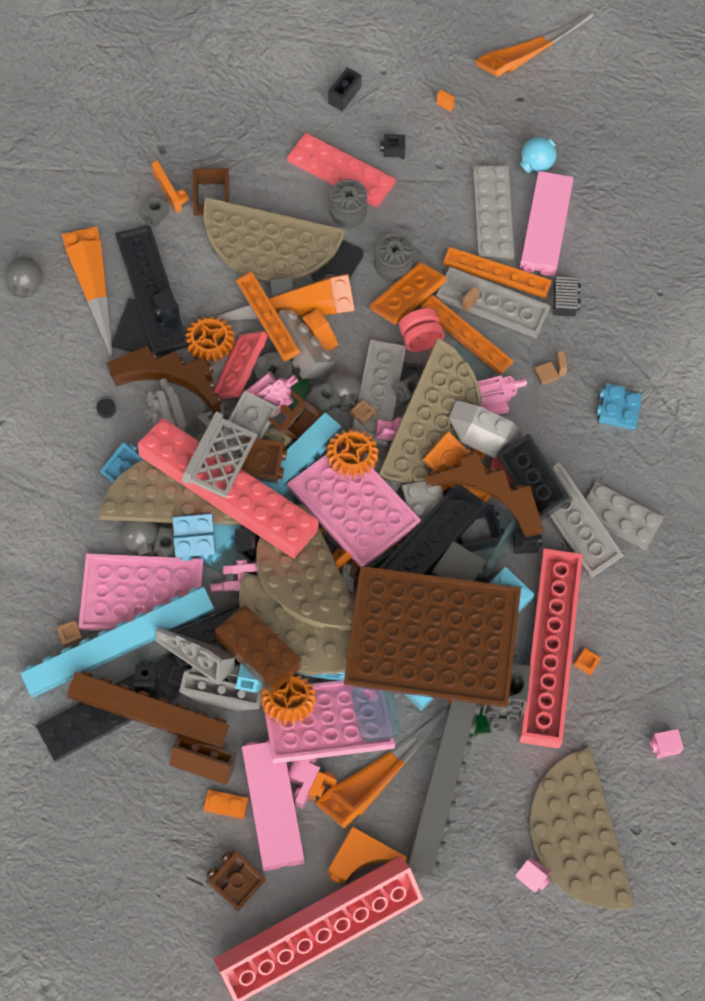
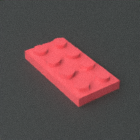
M264 331L239 335L213 390L214 394H218L220 399L237 398L243 393L244 386L251 376V371L257 362V358L265 346L268 335Z

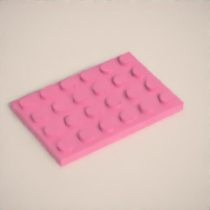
M345 445L338 449L337 454L345 449ZM325 455L288 482L287 487L308 511L318 519V522L345 551H348L359 567H366L414 530L421 522V519L373 468H370L369 474L364 472L363 477L357 474L355 479L353 475H349L346 479L345 473L339 476L338 470H332L333 465L328 464L329 459ZM363 457L360 458V462L365 460Z
M86 554L79 630L111 631L116 628L117 624L123 621L128 623L135 620L134 617L140 613L145 612L147 614L152 612V608L157 605L171 603L170 600L176 596L181 595L184 597L188 595L189 591L193 588L200 587L201 589L203 559L192 558V560L181 561L180 558Z
M344 680L312 684L313 690L316 693V705L313 712L309 713L308 719L303 718L301 723L295 720L294 725L291 722H287L284 725L283 721L276 723L275 718L270 719L269 714H265L273 763L395 748L384 691L344 686Z

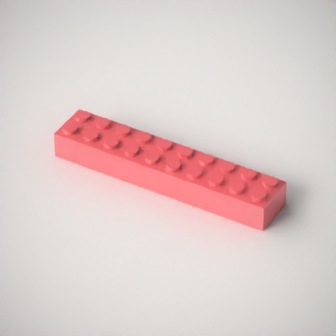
M164 418L138 443V451L141 458L293 559L318 532L317 518L242 469H240L226 498L190 482L188 485L181 482L184 471L200 442ZM218 455L221 463L228 461L222 456ZM214 456L206 458L208 466L217 464ZM232 465L223 467L226 475L234 473ZM219 468L210 470L213 478L222 476ZM206 472L199 473L196 477L202 481L209 480ZM224 480L215 482L217 488L225 491L227 486Z
M543 549L528 666H531L528 701L521 722L519 743L558 749L562 744L583 554Z
M399 856L213 958V961L233 1001H243L423 901L411 868Z

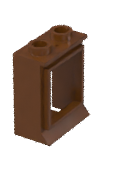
M229 168L193 169L194 216L204 214V205H198L199 184H225V202L229 203Z
M292 390L290 394L299 401V404L294 410H291L286 405L281 406V412L287 416L282 424L271 417L268 421L279 431L297 441L323 413ZM305 408H307V410L302 414V416L289 430L288 428L291 426V424L296 420V418L301 414V412Z

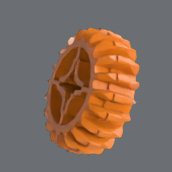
M204 315L203 320L197 318V323L191 322V328H187V334L185 335L187 337L186 342L189 343L188 352L192 354L194 359L204 357L206 363H209L210 360L216 363L218 358L221 361L223 360V355L228 357L229 351L233 350L235 339L232 327L227 325L226 320L221 322L220 317L215 320L213 315L210 319H207ZM200 333H202V336L199 337V340L195 341L197 336ZM224 338L222 344L218 346L217 343H219L221 339Z
M350 428L347 433L342 430L341 435L336 433L334 435L335 439H330L326 457L329 459L328 464L333 465L332 470H338L339 476L345 473L346 479L349 475H353L355 479L357 474L363 477L364 472L369 474L370 468L374 469L375 462L378 461L377 443L372 441V435L366 437V431L361 434L359 429L356 432H352ZM345 445V449L337 454L338 449ZM365 453H368L367 458L364 461L360 462V458L364 456Z
M293 675L273 694L263 687L261 705L264 707L265 714H269L270 719L275 718L276 723L283 721L284 725L287 722H291L294 725L295 720L301 723L303 718L308 719L309 713L313 712L316 705V693L313 690L312 684H308L307 678L301 680L300 675L297 677Z

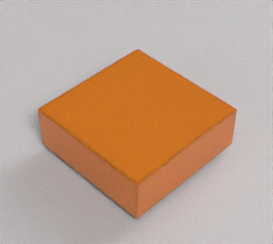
M440 90L437 93L436 104L451 112L454 109L455 97L444 90Z
M584 648L575 661L574 666L591 676L601 657Z

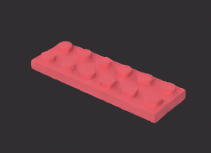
M308 133L303 135L287 157L288 162L332 185L345 179L359 181L367 190V203L376 208L380 206L396 183L395 178Z

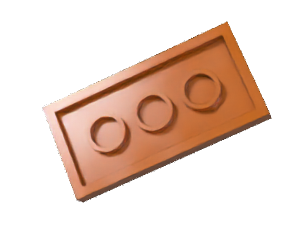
M420 262L369 305L370 309L396 325L403 317L447 281L446 276Z
M448 431L425 455L422 461L433 471L441 473L447 471L446 468L450 466H462L460 458H463V455L469 453V451ZM482 464L485 475L489 474V470ZM463 486L484 502H487L491 497L489 494L478 489Z

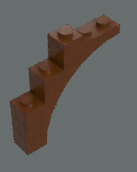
M146 346L106 362L109 374L116 387L129 382L143 380L160 381L166 378L167 382L184 387L196 394L207 404L213 415L216 412L220 413L219 405L222 402L219 395L213 392L214 386L211 374L214 371L211 364L206 363L204 357L185 364L183 358H179L175 351L157 359L156 354L152 353L149 347Z
M466 453L463 455V458H460L462 466L453 465L446 468L447 471L441 473L433 471L425 477L428 488L440 485H462L489 494L500 501L511 512L525 538L544 533L530 486L525 487V484L514 487V491H511L504 469H492L488 471L489 474L485 475L479 453Z

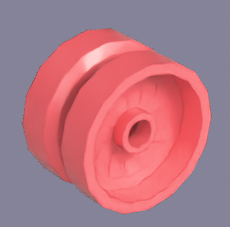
M430 308L416 310L400 320L398 327L401 335L404 337V343L408 351H426L433 348L437 338L444 339L445 333L439 324L440 320L435 310Z

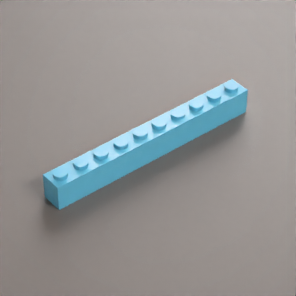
M324 413L287 450L286 461L282 460L281 468H284L283 479H279L278 484L260 482L281 496H284L289 491L287 483L313 465L320 456L323 457L328 452L327 446L330 445V439H335L334 435L336 433L341 435L342 426L328 414ZM214 525L216 553L212 555V558L203 559L206 564L210 566L212 563L218 562L222 557V553L234 546L236 542V532L234 531L240 528V526Z
M193 588L184 597L181 595L176 596L170 600L171 603L160 604L152 608V612L147 614L143 612L134 617L135 620L128 623L123 621L117 624L116 628L111 631L104 630L98 633V637L92 640L87 638L81 641L80 645L75 648L68 647L62 650L61 654L56 657L53 655L46 657L42 660L43 663L37 666L35 664L24 668V672L20 674L30 696L34 698L72 680L75 672H89L156 640V630L158 628L171 631L214 612V607L205 588Z

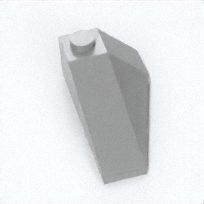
M162 628L156 630V642L218 685L234 669L235 658L228 651Z

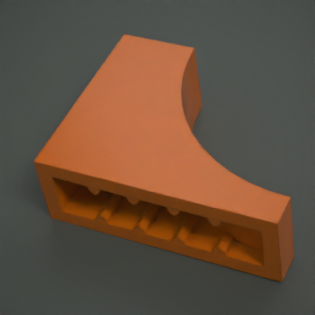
M352 827L329 867L328 875L333 882L337 884L342 882L346 885L356 872L367 866L387 864L399 856L406 862L407 857Z

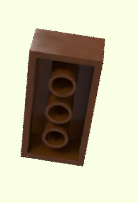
M246 604L215 630L216 640L271 694L301 668L302 659Z

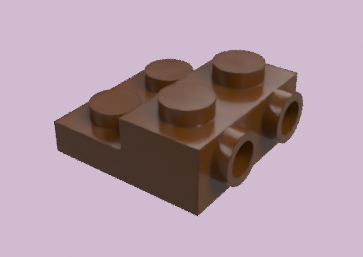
M246 437L245 443L250 442L251 438ZM256 438L241 469L252 477L259 479V481L278 484V480L283 479L284 468H281L282 460L286 461L287 449H284V443Z
M233 850L232 852L227 851L220 858L222 863L218 868L213 867L206 874L208 879L205 883L239 912L266 879L238 851Z

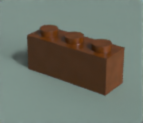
M179 735L172 747L169 765L227 785L234 772L237 754Z

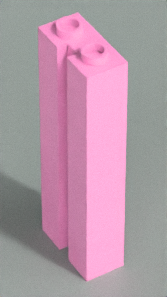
M538 172L519 270L528 273H534V270L541 271V274L544 276H555L574 177Z
M269 739L265 743L259 744L258 742H249L246 746L242 747L263 872L280 869V867L285 866L290 867L304 864L287 763H273Z

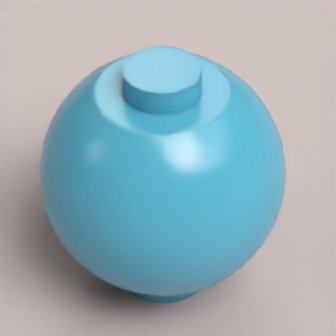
M540 136L529 139L522 148V161L519 164L528 174L531 171L544 172L548 170L556 160L557 154L554 149L556 144L550 138L546 140Z

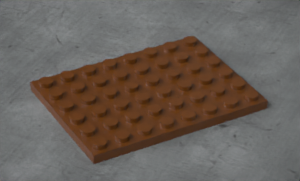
M360 566L344 686L507 708L521 588Z

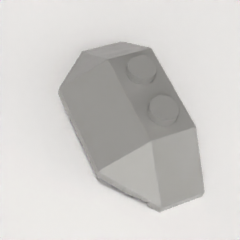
M457 400L448 417L460 443L492 458L498 457V453L521 439L523 431L512 421L480 406Z
M234 666V669L219 685L193 667L190 670L184 671L179 692L199 703L242 711L259 709L263 688L257 692L236 689L239 666Z

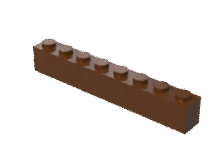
M86 671L75 672L67 692L68 698L177 736L182 735L222 749L230 726L226 724V720L215 717V720L208 718V714L201 711H196V713L188 711V707L177 704V706L170 705L169 701L164 698L158 697L157 700L150 698V694L143 691H138V693L130 691L131 688L123 684H119L118 687L111 684L112 681L100 677V680L92 678V674Z

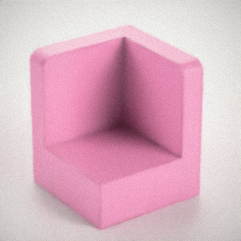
M398 417L392 422L376 421V438L392 441L402 418Z

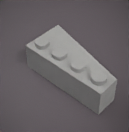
M280 310L278 316L300 351V354L293 357L292 364L295 368H300L302 379L323 378L335 363L331 353L324 349L320 344V340L310 333L308 326L298 319L296 312L293 310Z

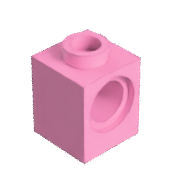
M678 729L655 733L651 739L652 741H650L651 751L656 754V758L680 754L684 749Z
M530 857L515 877L532 891L536 892L539 888L543 890L550 882L547 877L551 872L534 858Z

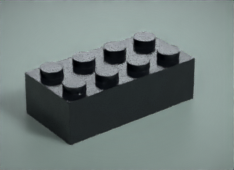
M527 434L497 454L516 486L525 484V487L530 486L541 521L573 501V498L532 435Z

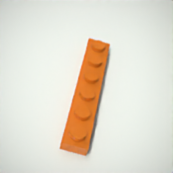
M449 247L443 261L444 266L452 267L545 299L552 282L550 279Z
M252 271L236 280L237 284L283 361L286 362L300 354L297 345Z
M431 295L420 305V309L430 308L435 310L442 328L499 375L513 365V360L434 295Z

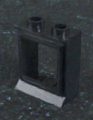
M494 505L487 506L485 511L476 519L486 518L492 538L463 544L460 537L456 541L457 544L470 552L502 546L505 539V531L503 528H500V515L498 511H495Z

